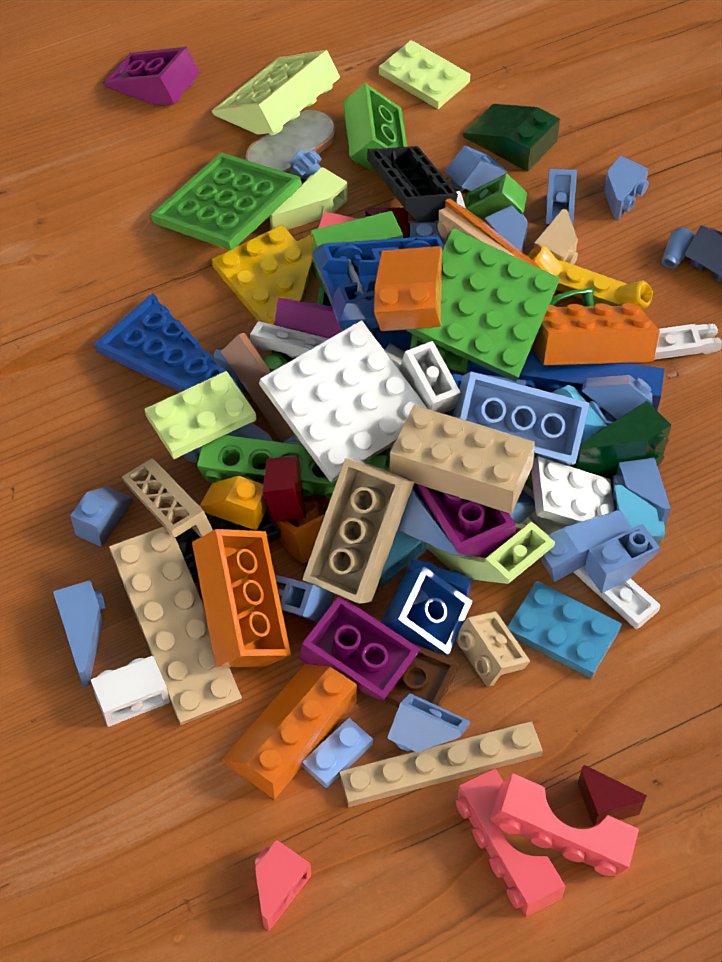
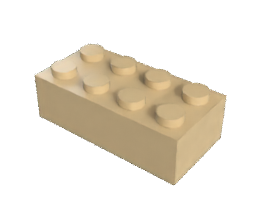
M413 405L390 452V472L415 481V484L512 514L533 466L535 442Z
M345 458L302 580L359 604L372 602L415 481L357 459Z

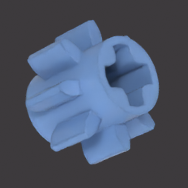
M302 149L290 160L289 163L293 166V169L289 173L299 176L301 180L303 178L307 180L310 175L315 174L321 168L318 163L322 158L314 150H310L307 153Z

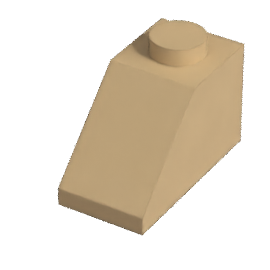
M562 209L536 240L534 248L546 246L556 259L574 265L578 257V252H576L578 239L567 210Z

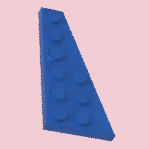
M154 293L149 295L94 344L98 353L178 392H182L225 372L221 366H218L213 361L212 356L207 350L204 351L200 347L199 342L179 320H175L170 314L169 309L165 305L162 306Z

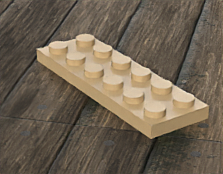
M163 526L109 546L110 553L152 656H154L166 684L169 699L180 726L241 702L242 697L230 668H216L205 608L176 538Z

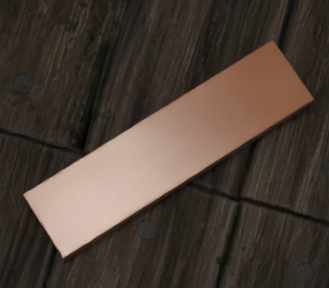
M238 334L221 353L283 443L294 436V432L259 385L260 379L271 373V371L246 334Z

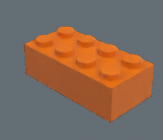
M600 303L590 307H584L579 304H570L568 307L549 305L531 349L543 365L654 362L660 330L638 305L632 303H624L622 306H610Z
M215 529L193 541V551L216 668L266 667L291 656L266 531Z

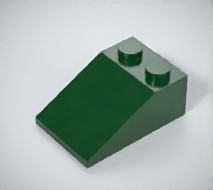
M492 104L463 132V137L528 172L557 142L560 118L539 107Z
M645 401L580 443L577 460L573 468L611 479L617 473L619 462L655 458L656 464L659 466L664 459V451L669 441L668 436L671 424L648 401Z

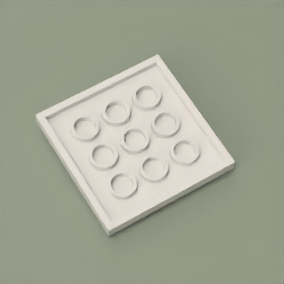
M362 320L262 377L259 385L330 483L338 479L345 458L366 462L393 446L413 405L428 409Z

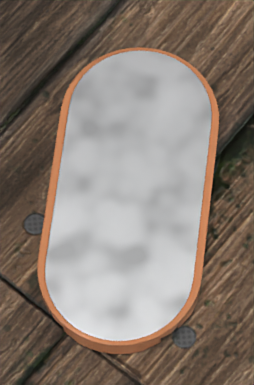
M315 109L299 111L300 115L296 119L287 121L283 125L282 131L275 135L264 134L253 142L247 149L246 160L289 173L293 169L289 162L300 150L304 149L307 153L310 150H314L319 155L333 143L335 123L328 114Z

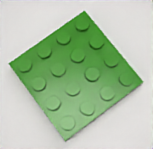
M220 153L150 216L154 224L232 251L302 186L299 176Z
M453 228L442 251L441 327L407 329L406 331L429 342L433 341L439 347L516 382L560 278Z

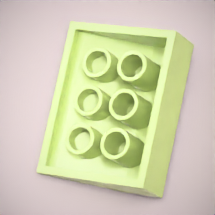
M327 50L278 57L211 111L214 116L255 134L269 133V135H275L283 130V125L287 121L296 119L300 115L299 111L314 104L317 101V96L333 88L332 84L340 76Z

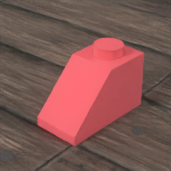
M278 840L274 842L270 849L265 847L255 861L263 928L267 931L271 930L311 877V863Z

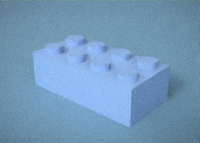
M469 372L462 376L459 389L461 394L456 403L453 417L534 441V458L539 456L564 465L576 463L589 407L588 402L474 372Z

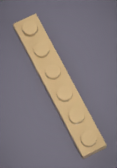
M531 721L435 746L418 753L412 752L339 771V777L348 807L541 757L543 750Z

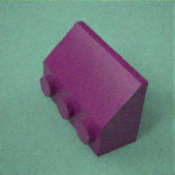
M285 298L278 299L274 322L276 326L329 339L343 331L338 324L333 308L330 306ZM280 352L287 362L295 359L286 353Z
M415 484L457 553L487 558L515 535L516 524L509 513Z

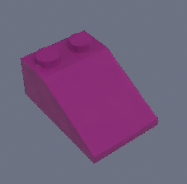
M187 47L129 53L103 83L107 88L154 105H173L180 100L183 92L193 85L194 79L200 72Z
M339 595L302 643L299 659L306 664L331 666L356 683L358 691L384 701L420 652V648Z

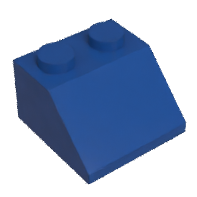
M423 566L404 574L381 623L409 642L446 656L449 655L473 601Z

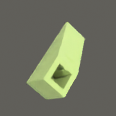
M320 168L315 174L310 175L306 182L269 216L270 230L280 225L289 230L322 219L324 212L335 213L347 202V182L327 169Z

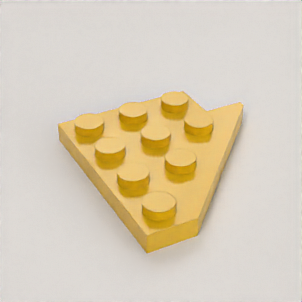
M280 225L235 247L232 251L229 250L213 258L212 265L257 321L274 325L279 298L303 302L312 269L311 235L296 241L287 229Z

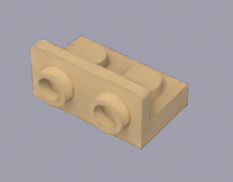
M496 611L468 617L455 639L486 687L493 686L503 674L525 669L530 662Z

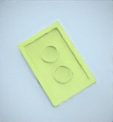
M412 40L379 66V75L437 109L470 82L471 75Z
M227 371L145 408L146 417L173 459L256 420L255 411Z

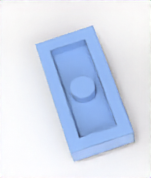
M348 718L302 761V767L327 789L339 777V771L347 770L373 745V738Z

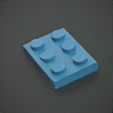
M536 581L507 628L515 640L592 679L618 635L622 623Z

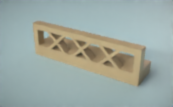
M153 458L122 476L126 486L174 538L191 527L200 537L213 531L202 508ZM146 474L148 475L145 481H136ZM152 489H156L158 494H149ZM163 503L171 505L170 508H161ZM181 516L183 518L173 525L175 517Z

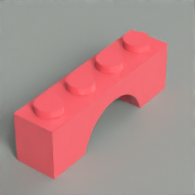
M493 769L459 785L456 806L460 815L464 819L469 818L473 825L472 833L478 846L481 849L485 847L491 857L489 859L490 866L497 878L503 877L507 884V895L515 909L520 908L524 916L527 917L561 900L566 886L548 856H530L517 851L508 843L499 825L489 821L500 785L503 782L497 770Z
M514 773L501 783L489 820L498 824L499 828L504 832L523 835L531 839L534 845L557 850L563 853L566 859L595 867L596 872L605 876H617L630 867L639 832L638 828L609 815L596 823L592 828H572L561 822L551 811L546 800L545 787Z

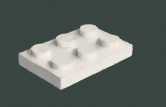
M539 456L534 459L531 473L536 516L570 526L615 511L610 479Z

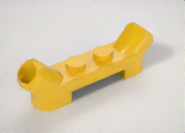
M546 246L535 247L527 255L539 265L540 269L560 278L553 296H555L557 290L567 292L577 289L594 288L593 299L595 304L602 303L610 306H622L624 303H632L643 309L651 303L653 291L644 280L630 284L623 283L556 259ZM582 293L573 295L582 299Z

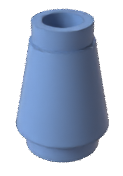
M679 227L676 231H672L661 263L666 268L675 269L686 257L684 254L695 234L684 227Z

